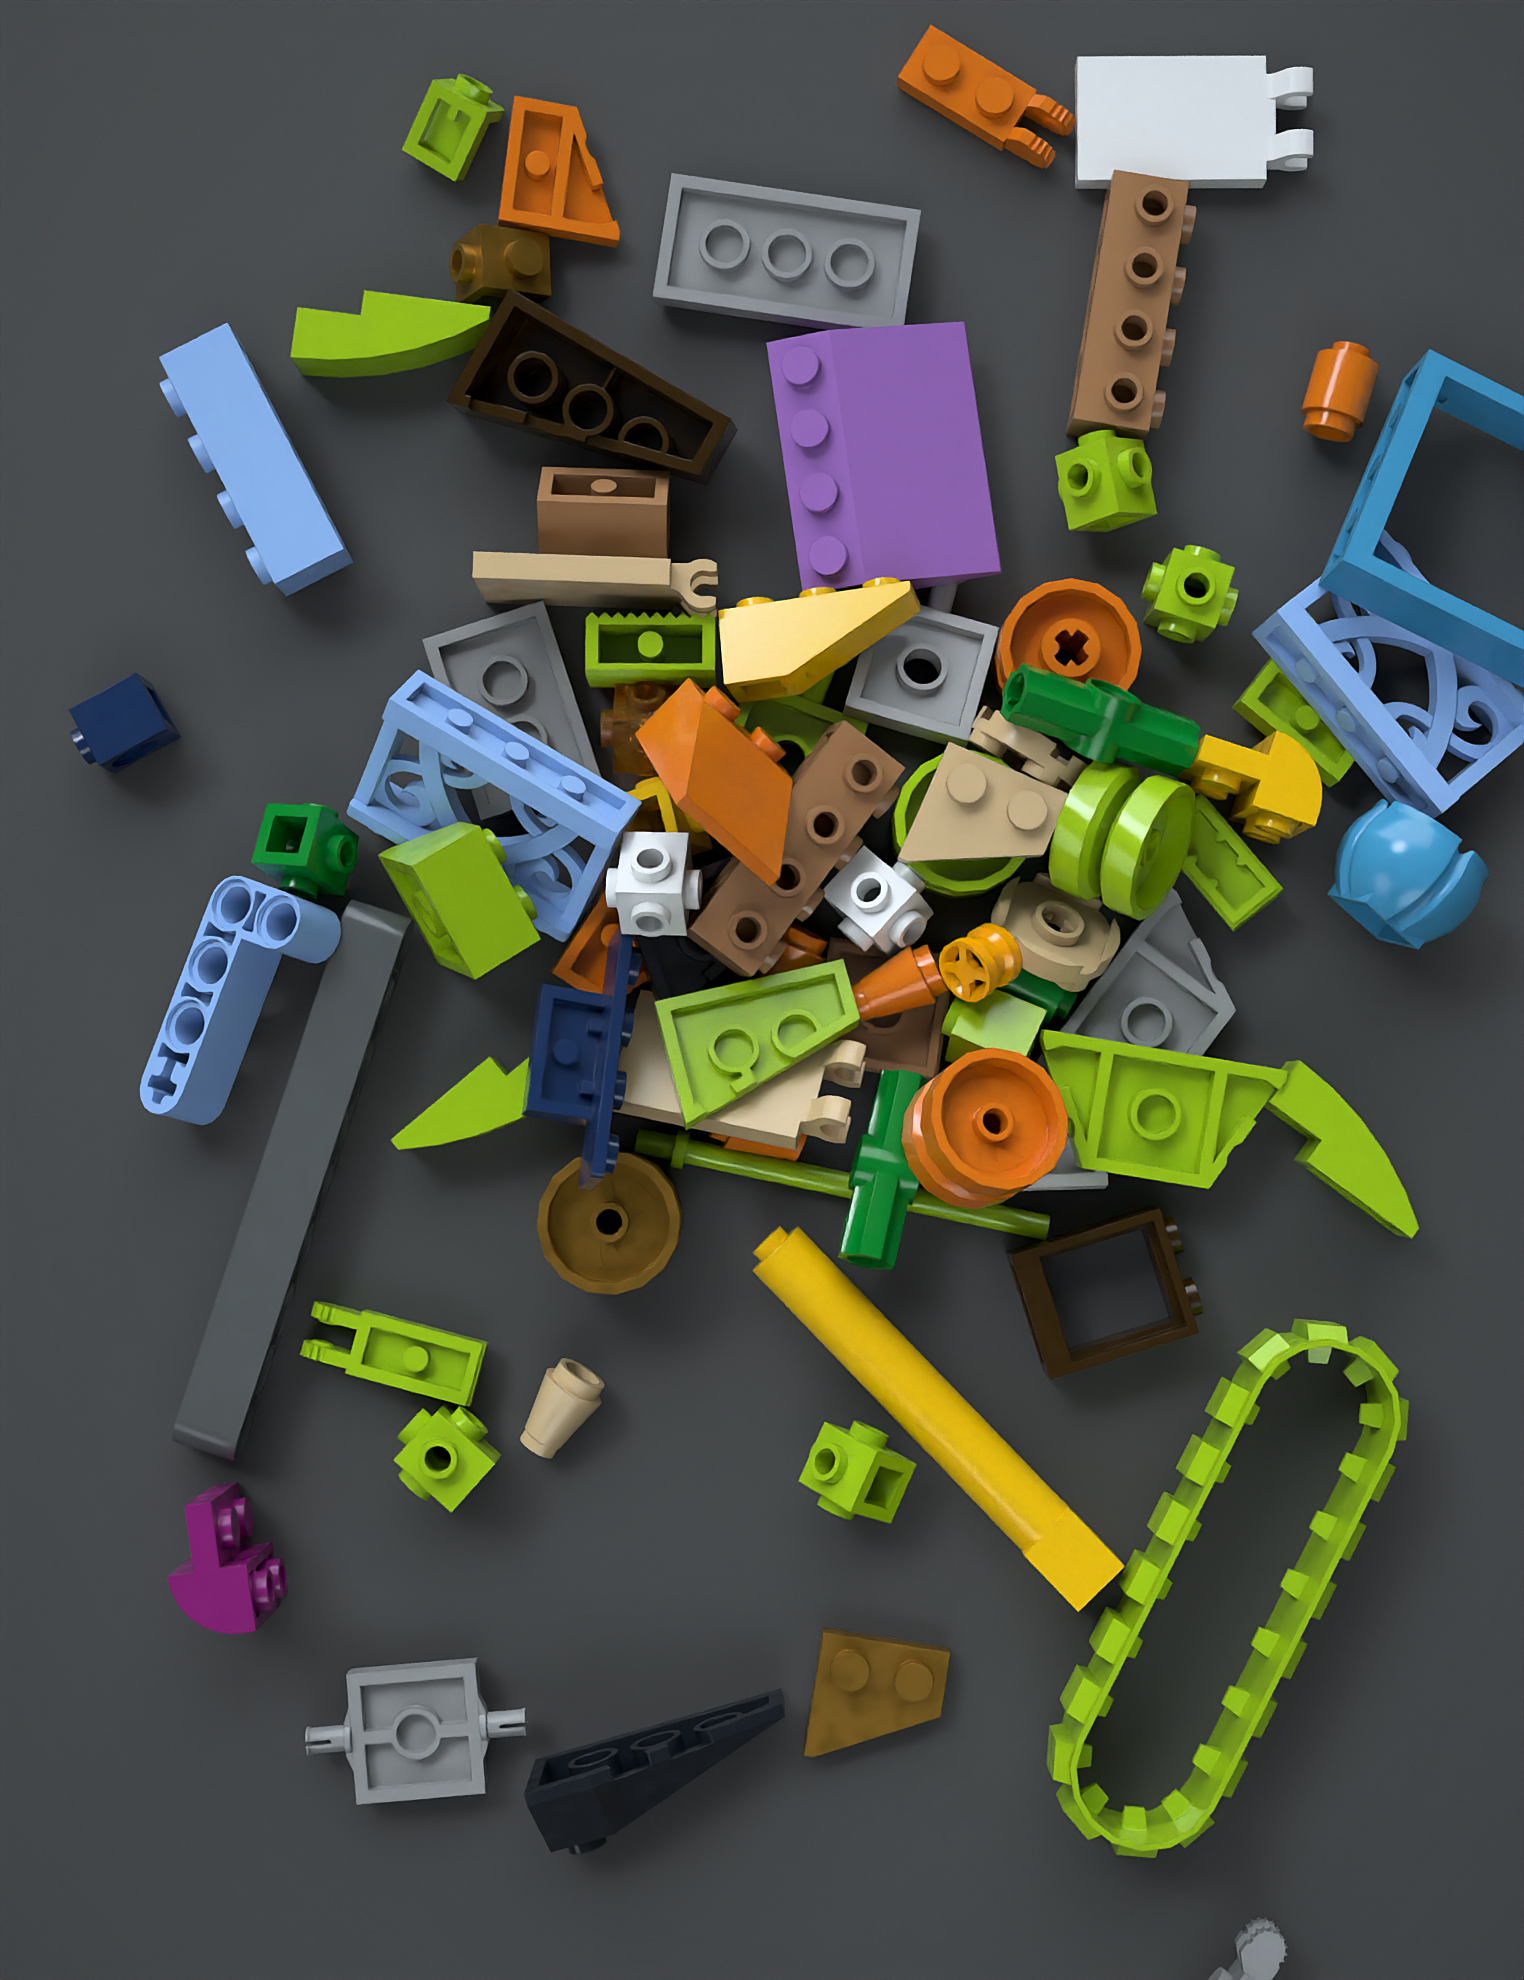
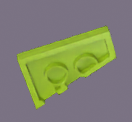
M843 959L655 1001L654 1011L685 1131L858 1027L860 1016Z

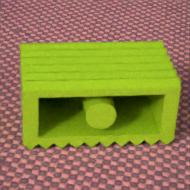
M593 612L586 617L585 673L590 687L679 688L688 678L700 688L716 686V620L709 612L703 618L697 612L690 618L684 612L677 618L671 612L664 618L658 612L651 618L645 612L638 618L632 612L625 618L619 612L612 618L606 612L599 618Z

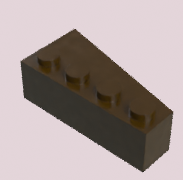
M511 288L508 290L446 400L460 414L648 469L670 471L672 476L707 485L738 431L730 417Z

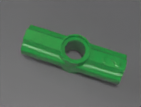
M1022 663L1019 669L1010 673L1002 691L1003 702L1000 714L1007 722L1059 738L1070 749L1099 762L1112 764L1116 758L1178 777L1183 770L1190 769L1199 750L1198 735L1200 727L1193 720L1141 703L1140 699L1135 695L1103 680L1089 678L1086 683H1082Z
M882 1069L879 1074L866 1134H861L851 1166L848 1189L852 1190V1195L844 1220L845 1224L837 1256L852 1265L871 1270L883 1269L889 1271L895 1265L907 1206L912 1205L920 1183L908 1166L901 1138L904 1113L916 1091L929 1082L921 1074L902 1069Z

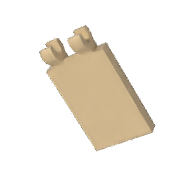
M473 551L472 578L486 603L530 605L543 600L545 605L661 610H674V607H678L689 618L695 612L702 618L709 612L717 622L716 597L698 596L695 594L701 589H718L717 563L709 559H697L690 563H671V559Z
M641 990L634 1010L632 1036L628 1047H622L617 1070L625 1071L627 1074L625 1096L621 1109L612 1111L684 1126L654 1011L655 998L651 991ZM840 1040L828 1044L691 1128L793 1150L797 1149L801 1134L816 1136L833 1143H846L851 1124V1117H848L851 1101L839 1096L827 1095L820 1098L818 1096L823 1080L832 1081L845 1087L860 1088L866 1067V1062H863L866 1045L851 1040Z

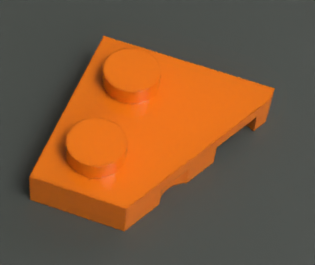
M514 95L497 226L547 233L551 237L616 248L619 242L620 229L617 220L613 221L602 190L603 180L596 160L589 153L586 144L587 134L577 107Z

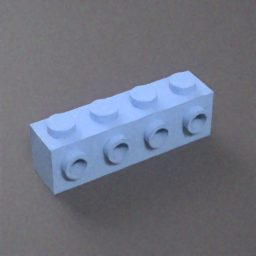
M225 323L160 356L159 359L169 377L159 382L160 387L177 417L188 414L197 432L196 435L188 438L190 446L204 471L209 473L216 469L226 490L217 494V498L234 529L245 525L255 545L245 552L262 584L266 585L273 581L287 597L353 563L248 355L229 324Z

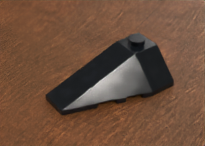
M774 1690L535 1759L524 1796L527 1807L550 1852L568 1848L570 1854L576 1855L587 1853L603 1846L607 1842V1836L614 1835L785 1717V1702L782 1690Z

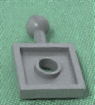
M967 580L932 586L927 605H920L921 612L860 653L842 715L944 745H948L951 742L966 748L972 730L970 727L976 716L999 627L951 614L958 584ZM912 659H925L934 665L938 678L928 684L916 683L906 675L904 665Z

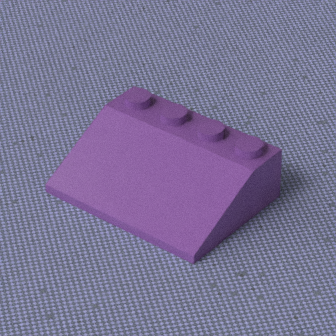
M965 322L826 330L766 343L802 592L816 587H829L837 590V592L862 588L866 581L881 577H892L899 579L901 582L910 581L913 589H920L1002 574Z

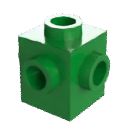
M267 803L251 863L280 884L279 890L307 901L316 900L318 894L344 895L350 872H352L357 863V845L360 836L338 819L339 814L327 806L315 803H304L302 805Z

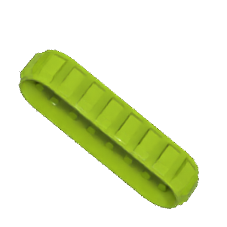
M1294 1319L1291 1332L1278 1334L1265 1328L1237 1352L1243 1361L1236 1370L1231 1381L1221 1377L1204 1410L1213 1418L1203 1438L1192 1434L1176 1466V1469L1184 1476L1175 1494L1163 1492L1147 1524V1527L1154 1535L1146 1551L1142 1552L1134 1549L1118 1581V1585L1124 1591V1595L1117 1609L1105 1607L1089 1639V1643L1095 1653L1088 1667L1076 1665L1059 1698L1065 1713L1062 1723L1049 1725L1046 1761L1052 1779L1063 1783L1056 1796L1062 1810L1088 1840L1100 1835L1104 1836L1110 1841L1116 1855L1156 1858L1158 1849L1171 1848L1178 1843L1186 1848L1215 1823L1211 1814L1215 1810L1221 1796L1232 1797L1249 1763L1244 1757L1243 1752L1251 1736L1261 1739L1278 1705L1272 1694L1281 1676L1291 1679L1308 1645L1301 1636L1310 1618L1321 1619L1337 1587V1584L1330 1578L1340 1558L1350 1561L1367 1527L1359 1520L1369 1500L1380 1501L1396 1469L1395 1466L1388 1462L1394 1452L1396 1442L1406 1440L1409 1400L1398 1396V1392L1392 1383L1399 1370L1374 1341L1358 1336L1348 1342L1347 1330L1343 1325L1330 1321ZM1333 1347L1341 1350L1351 1358L1342 1371L1355 1387L1363 1383L1366 1385L1368 1403H1360L1359 1423L1364 1424L1362 1434L1353 1452L1345 1453L1338 1467L1342 1474L1324 1510L1316 1511L1309 1525L1313 1532L1294 1570L1287 1569L1279 1585L1284 1590L1265 1628L1258 1627L1250 1643L1254 1650L1236 1686L1229 1685L1221 1701L1225 1708L1207 1744L1200 1743L1192 1759L1196 1766L1191 1776L1179 1791L1174 1789L1161 1801V1805L1152 1810L1145 1811L1144 1807L1124 1805L1123 1812L1105 1808L1104 1805L1109 1800V1797L1096 1782L1079 1790L1077 1768L1090 1767L1092 1760V1745L1084 1743L1097 1715L1106 1717L1114 1701L1108 1693L1126 1657L1135 1659L1143 1643L1138 1634L1156 1598L1164 1600L1173 1582L1167 1576L1185 1540L1194 1542L1202 1526L1196 1518L1214 1482H1224L1231 1468V1465L1225 1461L1244 1423L1253 1424L1260 1410L1255 1401L1264 1383L1270 1376L1278 1380L1291 1369L1287 1359L1305 1350L1307 1362L1328 1364Z

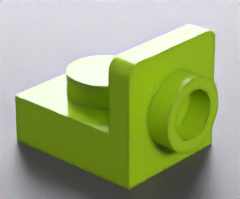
M458 74L456 80L453 78L434 79L402 150L455 182L463 181L489 124L500 122L505 109L490 100L493 93L490 88L467 75Z

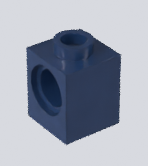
M136 672L68 709L78 727L72 730L70 734L82 757L89 765L97 762L99 766L113 773L123 770L181 738L152 683Z

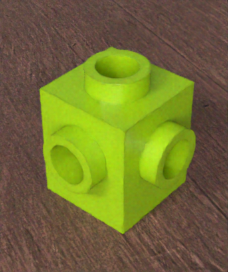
M1100 430L1079 437V447L1055 456L1059 476L1058 491L1064 503L1069 530L1109 532L1157 514L1151 484L1152 465L1145 452L1143 440L1116 437L1115 430Z
M1187 545L1184 547V551L1173 548L1162 565L1153 562L1149 569L1140 599L1149 601L1143 623L1157 627L1159 634L1175 641L1194 643V640L1203 642L1214 631L1217 624L1226 627L1233 613L1239 590L1229 586L1235 567L1220 563L1222 557L1218 553L1204 547ZM1184 584L1204 590V597L1193 598L1189 596L1184 589Z
M444 1404L433 1416L422 1408L401 1431L397 1438L405 1447L394 1458V1461L403 1469L398 1474L399 1478L414 1494L423 1500H428L432 1495L452 1513L495 1465L501 1454L483 1438L488 1433V1430L477 1417L462 1406H459L454 1412ZM436 1446L447 1449L451 1460L441 1458L437 1453Z
M854 1420L849 1430L824 1422L817 1440L810 1450L809 1458L798 1481L821 1494L817 1505L832 1514L848 1520H853L854 1515L858 1514L891 1524L917 1464L887 1448L885 1445L889 1436L872 1426Z

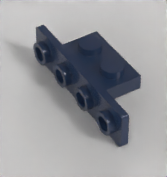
M620 926L609 940L602 994L549 984H542L539 988L522 1107V1115L586 1126L578 1188L592 1190L604 1178L605 1173H613L619 1150V1136L610 1134L612 1110L621 1109L626 1091L627 1074L625 1071L617 1069L620 1047H628L634 1025V1010L625 1008L628 985L634 986L636 984L642 958L641 948L633 946L634 934H621Z

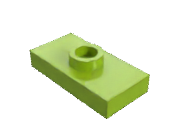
M1201 792L1195 797L1197 810L1194 831L1181 871L1229 928L1235 932L1284 893V889Z

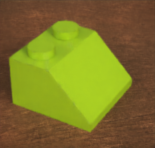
M460 821L391 847L378 854L380 861L412 918H414L417 927L438 964L476 980L541 940L532 923L538 917L535 906L520 885L512 886L501 866L507 862L506 853L497 837L488 828L482 831L478 825Z

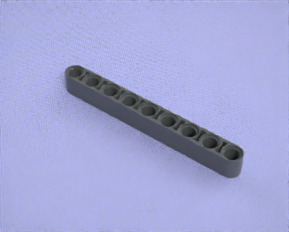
M355 899L349 902L340 922V941L334 953L328 958L173 1430L172 1441L232 1461L238 1459L249 1435L413 934L414 918Z

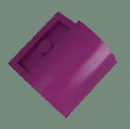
M238 1482L214 1485L184 1506L191 1558L167 1576L169 1587L181 1610L200 1626L225 1634L254 1632L281 1605L280 1598L287 1595L288 1582L285 1563L282 1558L274 1559L272 1542L246 1544V1537L252 1536L253 1515L249 1499L247 1497L240 1498Z

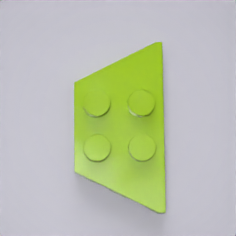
M1040 1029L1038 1038L1050 1078L1060 1089L1068 1115L1067 1135L1077 1167L1209 1189L1227 1165V1157L1236 1145L1244 1141L1257 1123L1254 1121L1255 1117L1272 1093L1282 1088L1287 1081L1288 1075L1287 1070Z

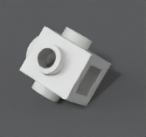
M623 831L618 868H608L606 876V903L608 907L618 909L621 934H635L647 937L661 935L687 936L690 909H701L703 892L702 871L693 870L689 833Z
M865 846L854 855L850 862L823 889L825 891V899L844 919L837 927L862 951L866 952L874 945L889 959L895 956L901 948H906L915 943L924 932L927 920L934 914L920 895L926 888L925 883L901 861H897L890 868Z

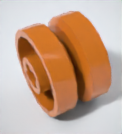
M1073 578L1043 583L1020 598L1005 620L996 638L991 662L996 690L1003 699L1002 691L1010 673L1019 669L1022 663H1026L1082 683H1086L1089 678H1095L1114 684L1127 691L1137 677L1142 653L1137 622L1122 599L1097 583ZM1059 650H1066L1071 653L1074 662L1071 659L1064 666L1056 660L1055 655Z
M991 1047L966 1053L916 1091L904 1113L901 1142L908 1166L925 1190L949 1205L980 1209L1001 1204L1016 1193L1033 1185L1055 1167L1066 1146L1068 1115L1060 1089L1043 1067L1019 1052Z

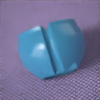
M1381 799L1371 810L1356 819L1343 835L1336 853L1335 884L1327 895L1377 940L1419 950L1423 943L1445 936L1467 921L1478 906L1483 886L1488 880L1490 873L1486 864L1476 852L1471 850L1464 854L1459 853L1458 846L1462 839L1445 826L1415 808L1398 801H1393L1388 808L1389 802Z

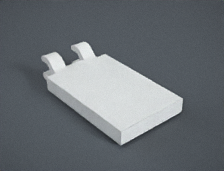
M1266 56L1077 57L1075 64V189H1107L1114 169L1190 182L1189 188H1263L1267 180V170H1306L1307 158L1313 157V130L1294 129L1276 134V108L1283 110H1301L1306 108L1307 96H1312L1313 68L1292 67L1276 73L1266 74Z

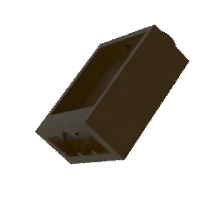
M1148 1206L1058 1234L1045 1240H1039L1005 1251L1043 1373L1049 1379L1058 1378L1199 1333L1195 1316L1203 1314L1200 1296L1191 1277L1182 1279L1175 1257L1176 1254L1184 1252L1181 1236L1173 1217L1163 1218L1160 1208ZM1141 1229L1169 1317L1068 1348L1041 1260Z

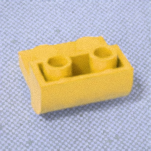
M1277 730L1251 749L1205 735L1198 740L1199 750L1190 769H1185L1178 775V777L1192 781L1190 785L1192 790L1197 794L1202 792L1205 797L1226 800L1228 793L1235 795L1236 797L1228 820L1243 824L1242 833L1265 843L1279 844L1281 837L1290 839L1314 827L1322 805V782L1314 760L1299 742Z

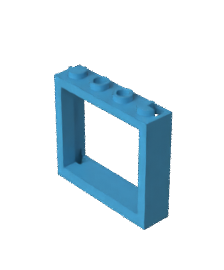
M1429 349L1402 380L1318 586L1523 688V630L1373 556L1433 406L1524 452V396Z

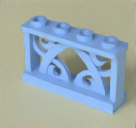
M1383 529L1373 556L1429 583L1412 563L1408 551L1400 543L1394 541L1388 532ZM1319 577L1278 609L1251 634L1390 804L1393 801L1401 802L1434 819L1460 799L1461 795L1524 743V693L1516 689L1510 681L1360 607L1362 616H1357L1350 601L1332 592V603L1339 619L1317 624L1306 609L1329 592L1318 586L1321 578ZM1349 643H1352L1359 660L1358 673L1344 657L1346 656L1351 659L1355 656L1354 650ZM1371 643L1397 646L1425 657L1429 680L1428 712L1413 704L1404 702L1381 703L1370 689L1376 675V657ZM1468 707L1471 708L1492 734L1488 744H1470L1452 732L1453 727L1461 731H1473L1482 725L1470 719ZM1396 719L1407 720L1422 729L1424 733L1415 726H1412L1408 729L1409 737ZM1445 750L1470 762L1448 782L1436 770Z
M418 669L388 700L382 716L384 720L355 796L350 801L346 811L347 814L367 826L374 833L382 835L399 845L460 821L472 824L460 803L455 788L474 789L490 782L510 794V802L514 814L521 825L529 832L520 836L497 837L507 856V862L501 866L512 886L520 885L533 902L538 915L532 921L534 927L561 942H565L587 914L591 902L622 841L623 831H627L634 821L642 802ZM406 734L419 740V757L399 754ZM463 766L471 772L459 771L458 769ZM406 771L421 775L423 780L412 781L402 789L390 782V776L396 772ZM532 808L535 809V810H537V811L540 812V813H539L538 815H536V814L533 812ZM578 836L596 845L587 865L569 845ZM551 853L567 867L572 879V889L557 881L559 878V867L555 859L550 855Z

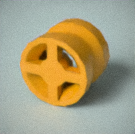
M984 923L970 931L966 937H960L944 946L939 957V968L942 979L952 993L964 1001L978 1002L993 993L996 987H1002L1018 977L1022 968V956L1016 940L1005 928L995 923Z

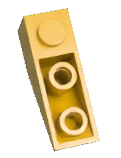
M881 577L866 581L862 588L837 592V590L829 587H816L801 592L799 598L774 602L773 599L767 597H752L739 601L736 604V608L718 610L724 685L738 703L802 694L921 612L920 602L910 581L901 582L896 578Z

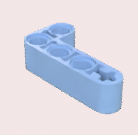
M242 876L228 877L217 885L209 900L142 1076L140 1097L147 1110L154 1114L198 1125L211 1123L221 1114L282 954L315 964L328 959L337 948L341 936L340 921L334 912L318 904Z

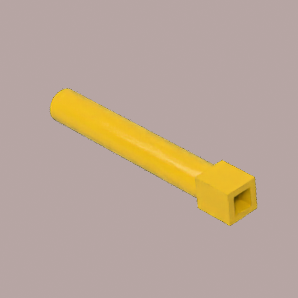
M781 1226L777 1227L752 1252L760 1260L752 1270L759 1279L1014 1542L1023 1555L1078 1612L1125 1567L1116 1554L1038 1476L799 1226L794 1228L789 1234Z

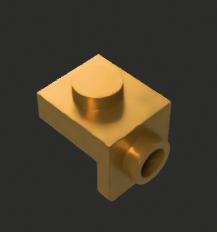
M481 223L455 242L450 254L449 274L451 280L456 282V301L458 303L472 304L483 295L504 298L510 288L537 303H541L552 296L549 234Z

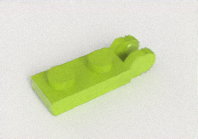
M314 1301L311 1316L318 1318L320 1322L356 1329L355 1339L351 1351L325 1340L306 1339L303 1341L300 1355L315 1361L345 1368V1374L463 1406L470 1407L472 1405L489 1342L368 1309L360 1312L329 1302Z

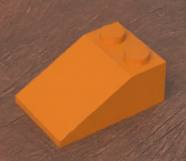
M688 678L635 733V736L675 804L771 887L780 878L793 785L792 778L779 761L786 752L761 727L758 726L750 734L740 725L736 719L742 712L720 689L713 685L705 693Z

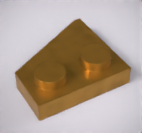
M823 1627L803 1748L804 1756L816 1757L939 1718L941 1716L950 1659L949 1647Z

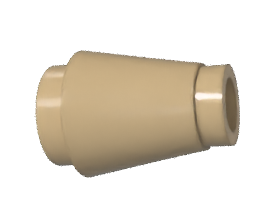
M562 1358L556 1368H548L525 1425V1430L520 1437L524 1446L541 1457L553 1458L556 1451L564 1445L601 1405L602 1400L599 1394L605 1386L601 1378L584 1365L567 1358Z

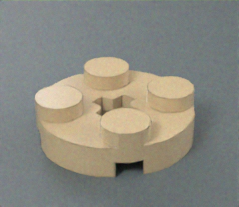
M983 706L970 727L972 733L968 741L985 751L984 754L1000 758L1017 772L1021 765H1023L1021 771L1024 774L1069 794L1082 771L1088 767L1087 764L1074 755L1070 761L1060 757L1059 754L1061 752L1055 748L1056 743L1037 731L1007 722L1000 714V711L995 710L993 712L988 706Z
M1037 873L1033 882L1019 883L1020 877L1010 880L1003 888L992 910L991 923L1005 928L1014 937L1020 947L1023 969L1040 978L1055 982L1064 990L1070 992L1084 990L1090 980L1101 976L1105 972L1118 950L1120 928L1115 917L1109 926L1106 918L1099 912L1103 904L1100 898L1085 901L1061 892L1051 884L1049 873ZM1052 923L1060 927L1059 932L1052 929L1048 924Z

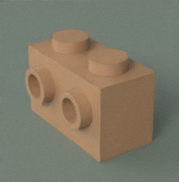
M542 467L537 496L539 554L668 559L670 540V471Z

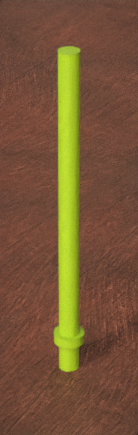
M639 1128L634 1153L671 1160L670 1167L683 1169L685 1163L851 1199L852 1190L848 1189L849 1172L798 1161L793 1162L784 1158L780 1159L724 1149L718 1144L690 1139V1132L678 1130L677 1136ZM919 1187L912 1205L907 1206V1211L1041 1240L1046 1239L1050 1224V1215L999 1204L980 1209L949 1205L924 1188Z

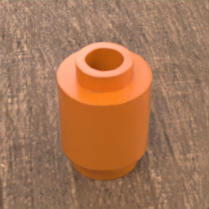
M1338 341L1333 343L1332 349L1318 351L1301 408V413L1305 416L1303 424L1305 432L1329 441L1349 442L1353 439L1355 429L1363 426L1379 371V364L1369 358L1370 350L1352 342Z

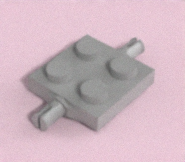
M478 1657L352 1668L346 1674L349 1708L344 1725L306 1727L305 1742H308L306 1745L307 1755L346 1752V1757L354 1771L356 1805L486 1794L488 1789L486 1751L490 1738L528 1736L527 1709L488 1712L487 1704L480 1689Z

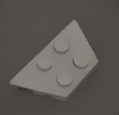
M1172 888L1163 904L1150 917L1139 922L1112 958L1105 972L1096 979L1057 1032L1199 1056L1204 1054L1235 1013L1236 1009L1223 983L1218 981L1211 967V959L1201 939L1196 937L1180 905L1182 901L1177 891ZM1041 1052L1034 1062L1043 1067L1049 1075L1043 1052Z

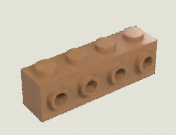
M1115 169L1113 171L1105 193L1066 435L1081 437L1095 431L1115 430L1116 437L1144 440L1149 432V428L1159 429L1165 407L1166 391L1156 389L1159 367L1169 368L1176 339V329L1166 328L1169 306H1179L1186 278V268L1176 266L1179 244L1189 245L1196 217V206L1186 205L1190 182Z
M846 720L830 725L791 777L793 785L780 878L769 887L733 855L702 897L701 909H693L689 915L687 937L738 976H753L757 970L763 974L769 971L787 946V942L781 937L794 919L797 918L803 922L821 902L825 891L819 885L834 866L838 870L843 869L861 847L863 839L857 836V833L871 815L876 819L880 818L893 804L901 790L894 783L905 767Z

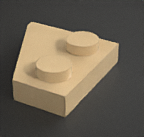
M949 742L897 860L904 863H918L919 861L937 860L968 861L1008 857L1009 859L1041 857L1054 832L1068 793Z

